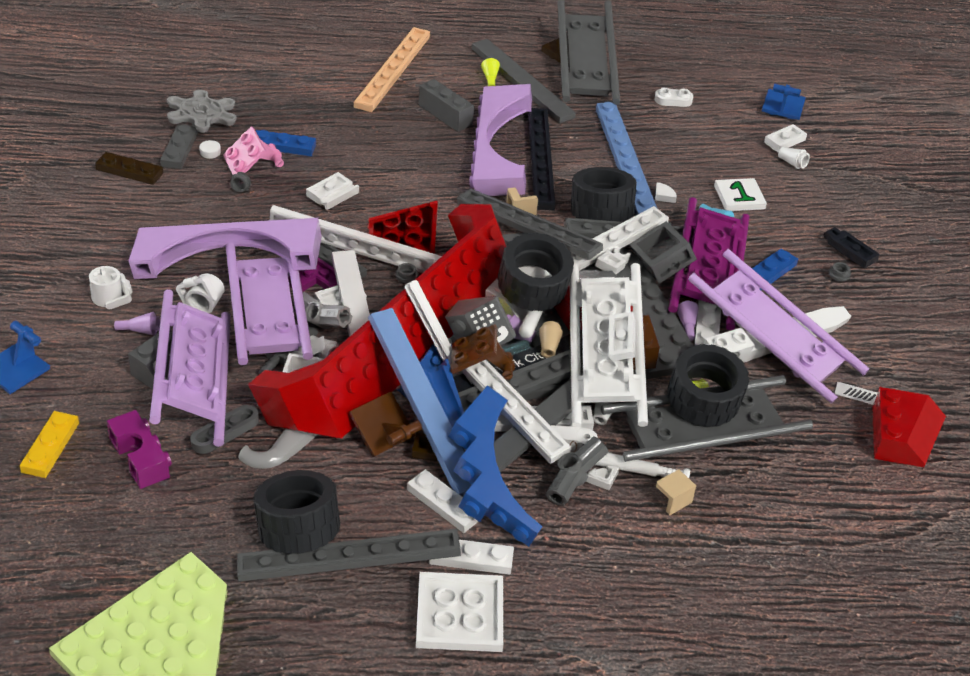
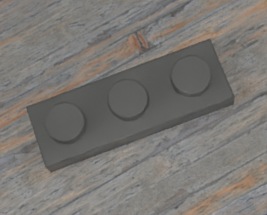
M177 124L160 159L162 167L182 169L198 135L196 127Z

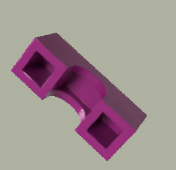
M137 410L107 420L109 439L118 454L134 451L127 454L129 471L140 489L170 478L169 466L172 465L170 456L167 451L163 452L161 450L160 441L156 434H151L146 418H141Z

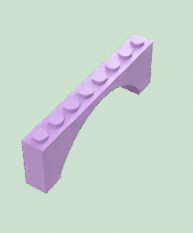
M531 84L484 87L483 94L480 95V105L478 106L479 117H477V128L475 131L476 140H474L475 151H473V163L471 164L470 188H474V190L488 196L507 195V188L516 187L519 195L525 194V166L515 164L500 156L490 146V141L496 131L509 120L525 112H531Z
M304 218L139 228L129 258V264L134 279L157 278V275L164 269L188 256L210 249L226 247L228 242H232L235 246L254 247L277 254L292 265L293 271L313 270L317 267L322 237L319 219Z

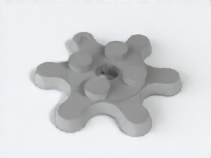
M195 90L193 92L194 96L189 99L178 96L167 98L169 107L176 109V111L167 113L169 122L172 124L192 123V126L196 127V130L201 133L207 132L210 124L221 123L231 126L234 125L237 119L235 114L226 112L234 108L235 100L231 98L214 100L208 97V92L205 90Z

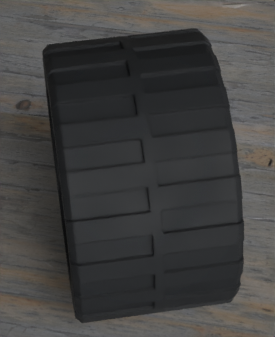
M591 167L580 170L572 178L570 208L572 215L577 219L617 222L629 220L634 216L636 179L626 171L617 168Z
M524 233L514 237L504 248L497 280L502 295L511 304L528 311L549 310L560 304L566 295L574 268V260L570 250L555 237L544 233ZM526 265L537 266L549 272L552 277L535 278L525 274L518 267Z
M713 344L691 346L681 352V355L676 360L667 388V398H669L671 407L684 420L704 427L721 426L724 423L730 422L738 413L749 384L748 369L735 353L730 352L724 347ZM705 378L719 384L725 392L712 393L702 390L690 379Z
M312 470L286 471L265 480L256 489L253 498L258 534L261 542L269 549L286 554H301L327 545L339 533L340 517L336 485L328 476Z

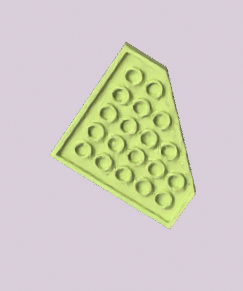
M190 552L49 648L50 655L70 676H216L224 622L225 600L227 598V584Z

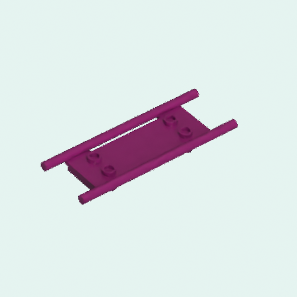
M694 197L689 198L682 236L690 243L692 228L695 229L691 248L697 260L688 265L687 274H684L685 268L675 273L668 308L670 312H677L680 294L716 305L694 286L688 278L695 273L714 289L739 271L722 255L729 249L744 261L750 218L748 214H742L740 220L701 207L699 210H696L697 199ZM727 316L726 329L734 330L736 321Z

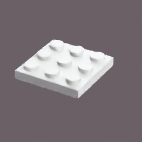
M420 572L416 648L502 652L503 576Z

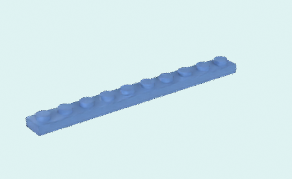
M611 102L597 103L596 112L617 168L626 171L636 179L635 215L653 206L657 208L617 105Z

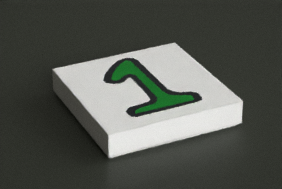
M755 178L715 180L714 187L725 210L766 209L767 203Z

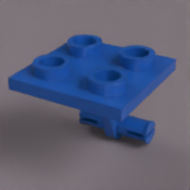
M774 83L773 90L768 89L762 112L800 120L806 97L800 96L801 89L792 88L788 84L783 86Z
M13 321L10 325V329L18 334L17 343L0 353V387L9 394L51 369L48 363L35 355L34 346L40 344L41 337L34 334L32 328L23 326L18 321Z

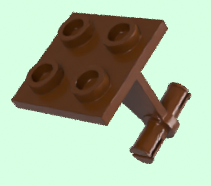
M496 324L482 327L476 333L467 337H460L452 343L450 369L452 374L487 359L503 371L502 377L504 379L510 380L513 377L515 369L513 355L511 352H505L498 342V327Z
M392 391L349 412L372 457L414 437L416 432L422 430V425L418 420L409 424Z

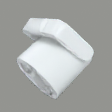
M101 266L91 271L89 282L91 298L94 304L106 307L107 309H113L132 301L131 284L123 273L110 266Z
M208 273L184 279L176 287V291L183 304L206 313L212 312L225 291L222 281Z

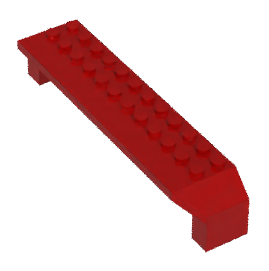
M460 204L448 214L458 243L415 279L422 288L448 339L454 335L445 318L448 312L458 300L485 297L486 289L498 278L506 243L491 204ZM404 289L380 311L393 308L420 361L433 344V341ZM368 320L322 361L289 373L264 370L248 386L269 426L342 439L355 427L349 415L350 411L394 391L400 385V382Z

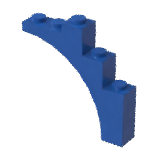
M487 385L455 422L448 436L456 444L466 449L453 471L463 480L472 484L458 507L468 516L473 517L479 522L484 516H487L494 524L502 527L513 535L516 540L523 542L529 547L543 526L527 514L514 499L500 474L495 457L494 434L498 417L508 400Z

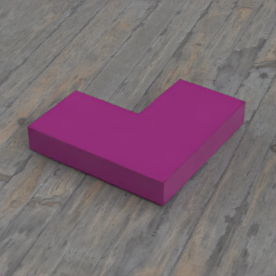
M318 258L316 269L299 270L302 292L315 284H318L323 289L338 285L334 268ZM289 276V277H288L289 287L292 288L291 278H290V276Z

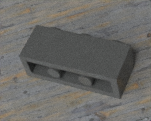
M435 79L419 85L420 107L457 132L473 125V104Z

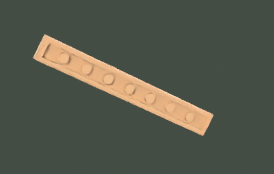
M415 27L411 29L356 98L354 108L373 112L428 41L430 31Z

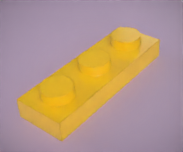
M54 411L21 462V473L46 478L79 425L78 416Z

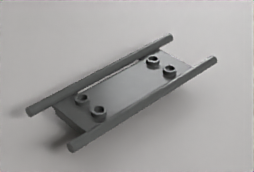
M557 0L562 100L564 102L570 101V94L608 96L612 92L613 104L618 105L620 103L612 3L609 0L604 3L605 16L565 14V1ZM605 33H607L610 75H608Z
M784 375L750 380L737 415L730 422L717 427L698 426L690 421H686L671 406L655 408V406L670 404L667 394L647 397L648 425L645 427L638 425L637 402H616L601 405L603 415L626 411L628 424L641 449L624 451L623 458L625 462L813 429L811 419L784 424L763 388L785 385L786 379ZM721 386L701 388L712 393L725 392Z

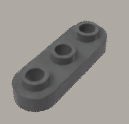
M242 405L225 414L224 444L252 429L259 423L256 407ZM215 421L192 433L190 440L192 449L195 452L207 454L219 448L213 443Z

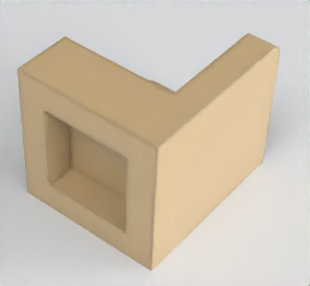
M516 187L507 188V204L536 215L537 196L520 197Z
M679 469L658 480L656 483V487L669 498L666 509L669 515L692 503L696 485Z

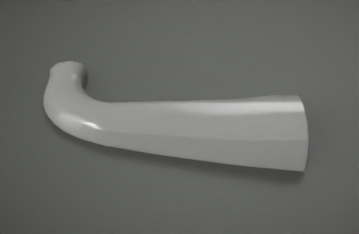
M285 429L269 450L257 452L251 450L248 445H245L241 449L238 458L244 464L253 468H272L287 461L318 434Z

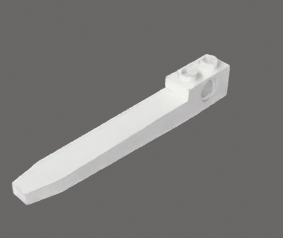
M844 306L822 308L806 313L808 317L827 333L835 331L851 318V315ZM792 317V318H794L799 324H801L806 330H808L813 336L817 337L812 331H810L806 326H804L799 320H797L795 317ZM742 328L705 338L702 343L724 347L730 352L735 353L743 362L772 353L748 331H744Z

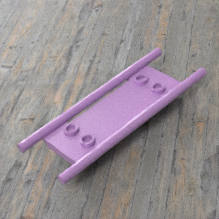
M228 242L226 244V255L238 363L240 365L248 363L247 351H249V355L298 351L299 346H302L303 358L306 360L312 359L313 352L299 270L293 271L292 265L282 257L236 261L235 245L232 242ZM289 276L291 278L298 325H295L291 294L288 282ZM239 280H241L246 329H244Z
M727 249L722 256L738 268L739 271L714 289L695 273L688 278L694 286L722 309L725 316L733 318L793 370L795 377H801L831 404L838 396L821 382L837 370L845 360L863 376L869 371V367L731 250ZM760 288L763 291H765L770 297H772L777 303H779L783 308H785L790 314H792L797 320H799L804 326H806L810 331H812L823 342L819 341L801 324H799L794 318H792L787 312H785L781 307H779L774 301H772L767 295H765L760 290Z
M165 290L163 294L149 421L152 424L160 423L162 403L215 421L213 443L215 446H222L225 433L231 315L228 312H223L221 318L180 302L177 305H172L173 291ZM170 326H173L168 380H165Z

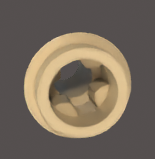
M547 321L540 327L539 335L541 355L550 358L556 354L563 331L557 322Z

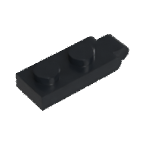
M833 227L823 234L830 246L864 269L879 259L880 254L845 230L840 231Z

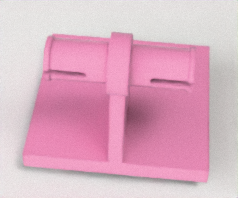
M252 126L223 154L232 174H237L238 172L246 173L260 158L273 161L277 167L284 165L281 152L276 149L274 144L268 145L263 142Z

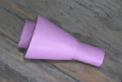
M684 301L678 305L677 314L687 336L692 341L695 339L694 327L699 306L695 302Z
M150 312L130 320L115 321L114 328L115 330H131L156 335L157 331L160 330V318L154 312Z

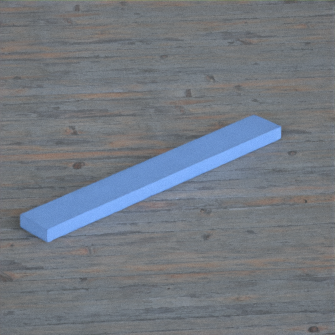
M393 308L370 314L368 319L422 425V429L452 490L459 495L465 494L472 484L463 480L453 471L464 450L462 446H459L448 437L452 426Z

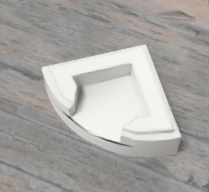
M657 182L655 200L676 203L677 195L671 187Z
M607 465L606 468H594L588 472L586 482L610 490L618 475L619 467Z

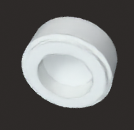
M204 141L199 146L200 155L204 158L213 159L221 154V146L216 141Z

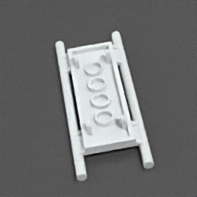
M638 263L631 265V281L629 277L584 278L581 279V282H579V267L573 265L574 268L570 279L572 427L582 426L581 403L637 402L638 425L645 427L648 425L640 265ZM631 306H633V313L636 317V374H633V358L611 361L609 358V315L631 312ZM580 307H582L583 375H581Z

